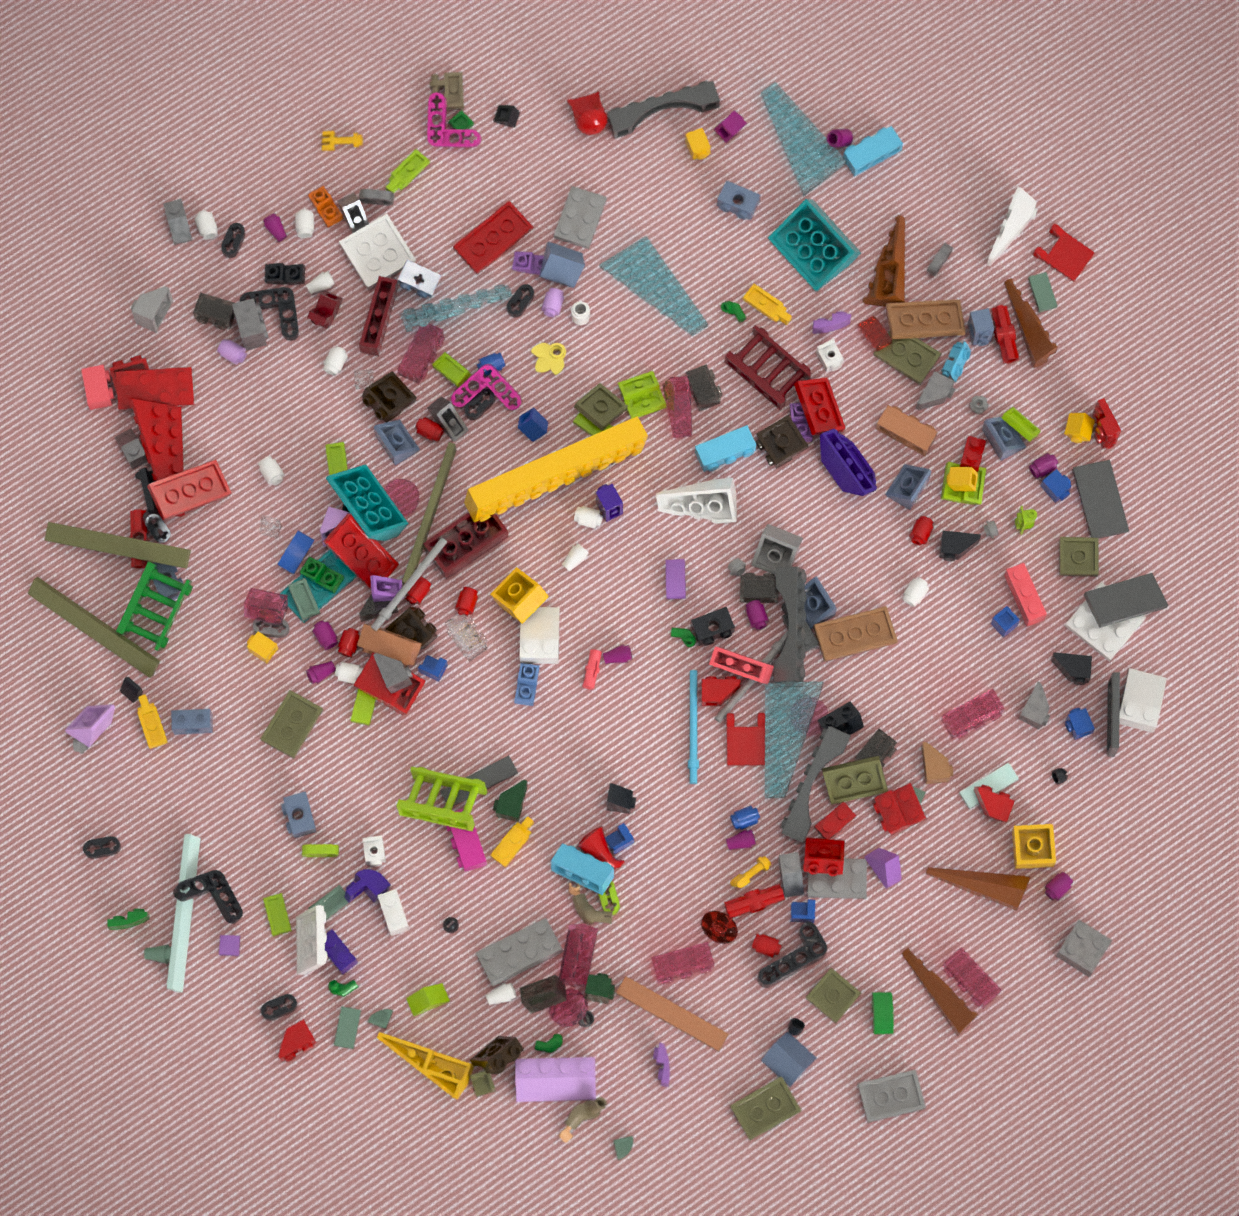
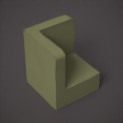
M481 1071L470 1075L477 1097L496 1092L491 1074Z

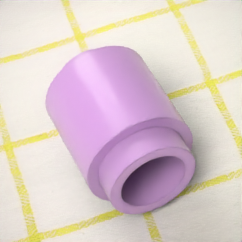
M549 288L541 308L544 315L548 317L559 315L564 300L563 291Z
M226 339L220 343L217 350L220 356L236 365L239 362L242 363L247 355L244 347Z

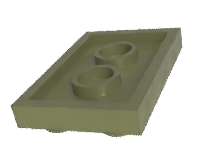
M890 330L873 353L875 357L919 385L922 384L942 354L918 338L891 339Z
M289 690L260 740L294 759L322 714L323 708Z
M879 756L822 768L831 805L888 792Z
M782 1076L730 1105L749 1141L802 1111Z

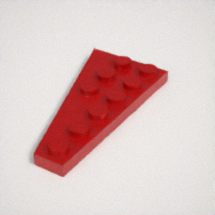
M130 399L128 402L135 414L133 417L135 424H138L141 432L142 446L148 464H151L153 469V480L158 481L183 472L181 407ZM185 512L176 516L182 517L185 515Z

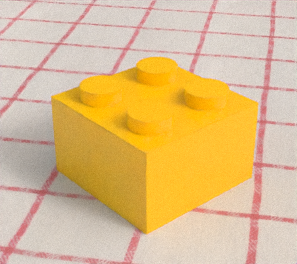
M517 567L490 594L503 610L522 624L549 597L540 584Z
M1053 824L1013 827L1012 840L1015 869L1055 866L1056 853Z

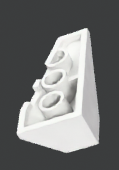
M1020 187L1016 189L1009 206L1007 218L1003 221L1000 234L997 236L988 258L987 265L989 266L996 261L1026 228L1030 219H1035L1038 209L1035 208L1037 201Z
M733 478L714 479L656 493L659 512L679 516H693L694 519L698 520L700 518L712 520L711 522L713 523L737 522L736 490Z

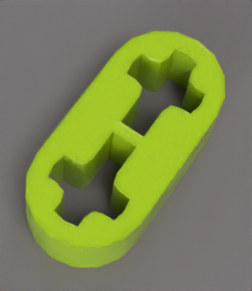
M334 844L302 845V856L338 857L339 846Z
M611 881L609 884L611 886L609 888L610 895L606 896L605 892L603 895H598L603 911L610 912L609 908L606 909L608 906L607 899H611L612 904L617 905L612 912V916H614L620 910V903L615 885Z

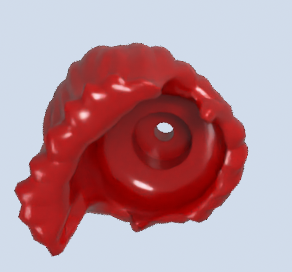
M600 91L567 100V103L573 110L576 127L580 132L591 136L604 130L607 125V114L600 101Z

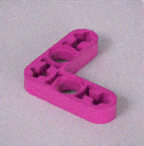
M438 92L431 94L428 100V142L434 147L479 146L482 138L476 130L446 129V98ZM437 97L442 100V103L438 104V109L442 110V112H432L433 109L436 110L437 108L436 104L433 103V100H436ZM435 115H440L442 118L441 123L438 125H434L432 122V118ZM432 127L436 129L441 128V131L437 130V135L441 137V139L437 140V143L432 140V137L436 136V131L432 130ZM454 133L459 135L457 143L450 142V136ZM463 133H465V137H471L474 134L477 140H474L473 143L470 140H464L465 143L462 144Z
M485 364L480 367L451 396V401L455 406L463 407L482 389L488 386L510 410L518 409L522 402L520 394L491 364ZM484 369H491V376L493 378H495L496 375L499 377L496 380H494L492 385L489 383L492 381V379L489 376H483ZM470 381H477L479 388L474 391L471 390L468 386ZM503 382L506 389L503 392H498L495 389L496 383ZM465 387L468 393L463 397L464 402H457L456 394L461 395L464 393L465 390L462 388ZM509 389L512 391V392L509 393V395H510L512 398H515V397L517 398V401H516L517 405H515V404H511V405H510V404H509L510 399L508 398L507 395H506L505 398L502 397L503 395H505V394L508 392Z

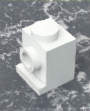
M834 339L817 346L816 354L826 372L830 370L836 371L842 367L844 358Z
M382 835L362 838L366 865L377 867L386 862ZM376 848L378 851L376 854H372L370 852L371 849Z

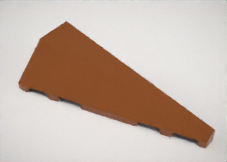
M901 214L895 217L897 221L895 227L888 234L890 240L888 245H884L874 270L876 272L873 282H869L868 288L870 290L867 297H863L862 302L864 304L886 307L887 303L905 302V218Z
M1010 278L1004 284L1033 368L1047 363L1049 356L1056 353L1058 346L1056 343H1051L1048 331L1044 330L1040 319L1028 301H1023L1020 296L1022 292L1016 288L1013 279Z
M928 867L926 874L978 897L983 896L1015 911L1018 910L1031 878L1020 875Z
M907 948L902 953L903 957L958 1037L977 1018L978 1014L975 1011L972 1012L965 1005L966 1002L963 999H960L932 970L929 971L923 965V961L920 958L918 959Z

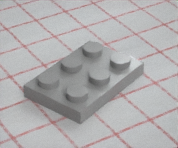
M571 186L554 233V238L589 249L607 197Z
M844 859L843 875L830 876L826 873L810 874L808 872V898L866 899V859Z
M916 1070L858 1083L867 1123L926 1109Z

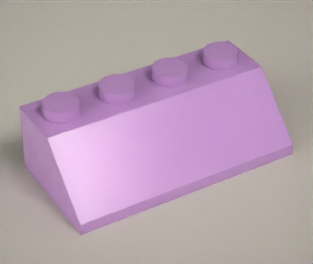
M595 1057L515 1060L516 1102L596 1100Z

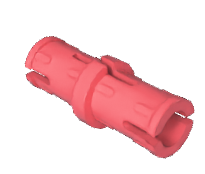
M590 650L588 664L584 669L586 673L582 687L585 689L593 690L595 688L596 677L600 672L599 663L602 652L599 650Z

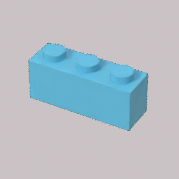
M892 126L884 127L877 131L874 136H867L861 140V143L847 147L844 151L843 160L855 177L902 151L903 142Z
M748 425L695 446V454L703 472L707 470L709 472L714 471L725 463L727 465L732 464L737 458L742 456L744 458L749 457L756 451V443Z
M562 843L551 860V871L600 895L604 894L614 878V867L609 863L601 862L590 854H584L571 845L567 846Z

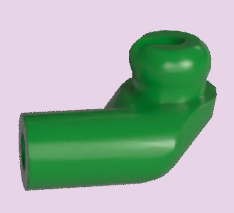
M725 301L721 304V310L735 315L739 323L747 319L738 303Z

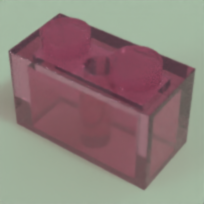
M250 588L244 602V617L280 625L288 610V595Z

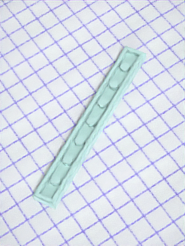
M191 834L184 835L179 883L196 877L200 838ZM188 888L187 890H184V891H182V890H180V891H181V893H182V892H185V894H186V893L190 890V888ZM193 899L187 901L177 900L167 979V989L175 992H183Z

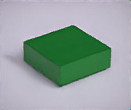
M462 110L448 121V124L453 129H470L474 126V122Z

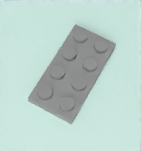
M544 918L477 951L476 955L491 985L495 986L563 953V949L548 920Z

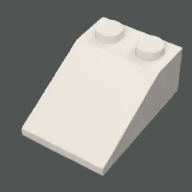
M538 607L523 624L521 623L520 663L559 664L560 607Z
M1129 668L1120 703L1119 724L1154 733L1161 711L1167 678Z

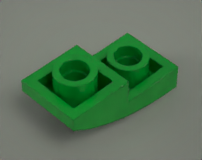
M310 556L300 571V574L334 594L344 580L342 574L328 568L324 563Z
M133 909V912H128L127 919L123 916H113V919H108L107 927L109 930L132 928L148 921L150 915L144 909Z
M872 992L873 1034H894L892 992Z

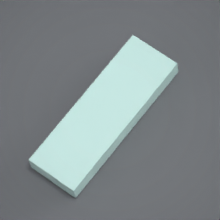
M1007 763L960 791L959 794L970 810L980 804L974 792L975 786L981 787L983 784L993 788L992 792L998 793L1018 781L1019 778L1011 765Z

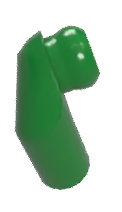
M672 627L671 637L681 638L687 647H693L696 644V638L689 629Z
M354 979L345 985L338 983L336 980H332L328 984L329 991L332 994L342 997L359 988Z
M554 1034L553 1038L547 1042L536 1040L534 1050L553 1053L562 1046L563 1037L560 1034Z

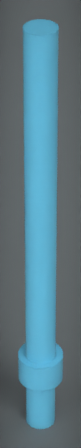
M690 670V760H688L690 784H697V769H699V760H697V670Z

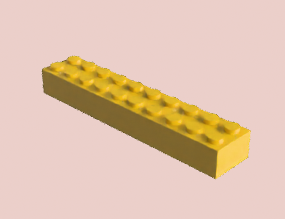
M637 416L469 488L464 504L474 522L479 520L483 522L495 513H504L511 506L518 507L525 500L530 498L534 500L546 491H555L562 484L569 485L576 478L589 476L592 474V471L597 469L599 471L604 470L613 462L620 463L627 456L640 454L648 434Z

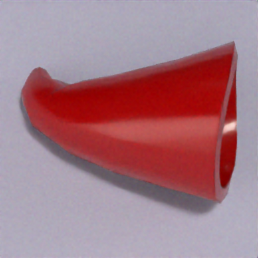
M603 826L589 832L577 845L585 854H590L601 862L609 863L614 869L620 868L625 863L624 860H617L611 854L607 846Z

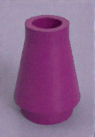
M273 213L263 220L264 227L278 242L287 238L280 216Z
M622 644L603 653L605 664L628 663L629 660H632V653L629 645Z
M329 661L309 666L306 674L312 684H318L335 672L336 668L334 663Z
M746 829L726 839L729 850L752 848L753 845H756L752 830L747 831Z

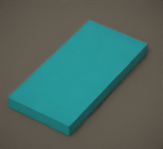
M331 549L319 558L318 561L344 576V580L335 594L309 580L302 574L292 582L294 583L306 578L319 610L357 577L339 558H335ZM286 587L278 594V597L302 621L291 592Z

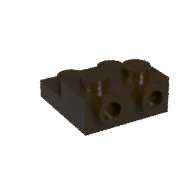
M393 371L366 387L362 394L363 403L367 407L371 406L375 411L377 419H383L385 423L400 415L404 408L414 403L417 399Z
M789 415L756 434L758 440L755 442L761 451L765 450L767 453L765 458L770 466L774 465L776 469L791 461L795 455L809 448Z
M409 607L385 628L388 631L422 643L420 650L425 649L438 637L435 633L437 631L436 627L431 622L427 623L424 619L425 613L420 608L416 609V607Z
M497 1036L474 1055L470 1062L473 1066L483 1067L486 1073L499 1074L505 1070L509 1062H513L520 1057L524 1048L516 1037Z

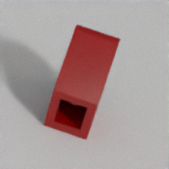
M708 676L702 679V706H722L740 688V679H736L734 676H728L725 679Z
M983 784L981 787L975 786L974 792L984 815L1007 823L1015 800L1010 799L1011 795L1001 791L999 794L992 792L993 788Z
M304 1019L286 1028L278 1054L281 1062L284 1060L289 1062L297 1057V1053L302 1050L307 1052L314 1047L313 1044L316 1041Z

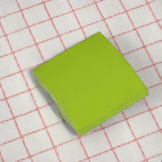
M653 371L618 382L622 398L628 406L627 411L631 419L667 408Z
M948 461L945 465L941 499L964 504L981 505L986 468L979 467L976 492L953 491L947 484V474L950 473V467H960V464Z

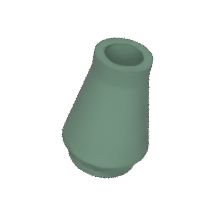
M162 945L145 948L144 958L168 964L170 962L171 946Z

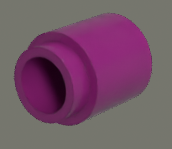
M847 128L833 129L827 135V143L833 148L848 147L853 142V134Z
M1046 453L1032 462L1029 466L1030 472L1036 479L1039 477L1043 478L1057 469L1058 460L1053 454Z
M760 600L747 603L745 605V612L751 628L761 630L767 627L766 624L769 623V619Z
M322 620L314 625L312 632L321 647L329 650L338 644V637L328 621L324 622Z
M1063 871L1060 874L1057 873L1046 884L1045 894L1051 900H1059L1072 887L1073 880Z

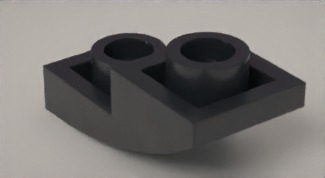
M265 264V283L283 285L305 284V265Z

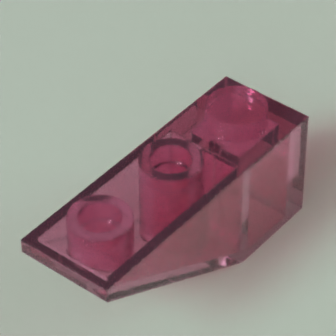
M688 376L670 377L662 386L673 438L691 437V390Z

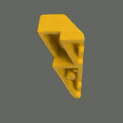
M381 1032L378 1033L377 1039L454 1099L458 1100L468 1086L471 1078L470 1075H472L475 1067L471 1063Z

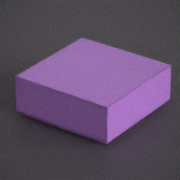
M220 935L219 955L239 956L240 936Z

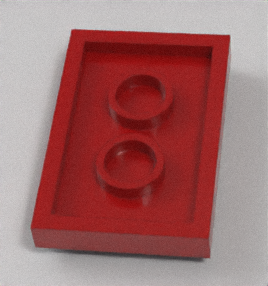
M828 378L801 380L794 384L812 435H821L832 429H836L838 432H843L846 429Z

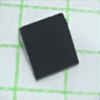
M498 105L493 122L508 127H515L520 111L513 105Z
M126 676L124 678L120 692L134 703L143 694V690L129 677Z

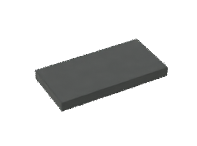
M1110 460L1073 467V474L1091 538L1100 539L1128 533L1129 527Z
M1153 573L1087 591L1084 594L1099 628L1168 607V603Z
M1113 672L1108 681V757H1115L1119 749L1120 672Z

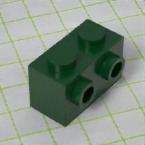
M597 973V975L589 974L585 989V1000L609 1004V999L613 1000L615 985L612 984V979L609 978V975Z

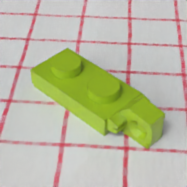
M415 149L391 173L390 183L385 187L386 191L395 193L398 189H404L430 163V160Z

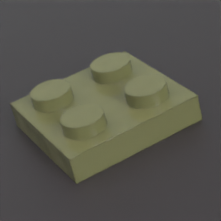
M601 383L577 401L574 406L575 409L602 431L623 414L628 407Z
M1060 537L1059 576L1098 577L1099 538Z
M830 968L806 996V999L836 1024L861 995V992Z

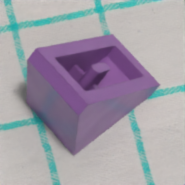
M375 575L370 576L374 602L390 601L402 588V580Z
M878 848L864 856L886 889L902 880L899 855Z

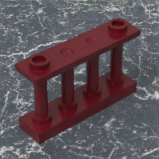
M754 325L752 330L754 337L738 354H733L729 351L725 355L724 362L775 407L781 410L786 404V393L802 377L805 380H810L811 370L804 363L800 364L771 339L764 328ZM760 341L763 342L768 349L752 366H747L743 362V358ZM775 353L782 361L766 378H761L757 375V370ZM789 365L796 373L780 390H775L771 387V382Z

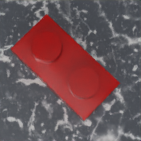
M972 436L967 437L960 467H972L978 472L986 440Z
M842 802L817 823L814 828L824 839H831L855 819L856 815L845 802Z

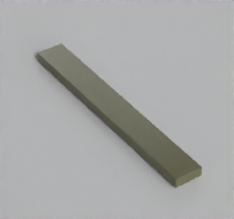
M448 443L402 580L403 585L418 567L424 549L423 543L427 540L457 451L454 443Z
M48 522L45 541L186 569L188 568L191 553L189 549Z
M39 577L33 580L28 591L31 597L149 678L154 676L160 660L122 634L116 632L115 629Z

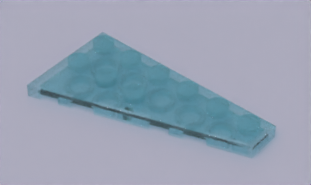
M774 82L761 92V97L801 192L805 196L842 168L847 161L835 148L827 143L826 137L783 89Z
M647 236L599 265L602 270L610 273L613 278L622 282L629 290L648 304L653 305L660 313L668 316L690 335L694 336L708 327L707 321Z
M500 284L492 290L481 289L473 295H459L454 300L446 298L440 300L438 304L427 303L419 309L408 308L403 310L400 316L406 332L412 331L413 326L424 327L430 323V320L442 321L465 313V308L476 309L481 307L483 302L494 303L511 297L512 293L509 286Z
M823 681L765 684V798L786 797L824 685Z

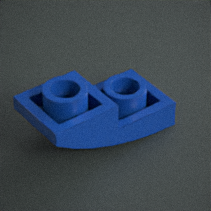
M298 530L277 565L295 574L315 540Z

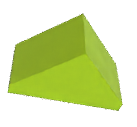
M443 983L423 987L406 998L414 1017L450 1002Z

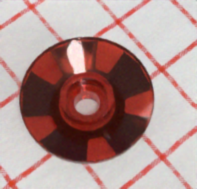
M709 911L701 919V928L712 941L720 944H729L736 939L738 935L737 925L732 918L729 919L727 914L720 911Z

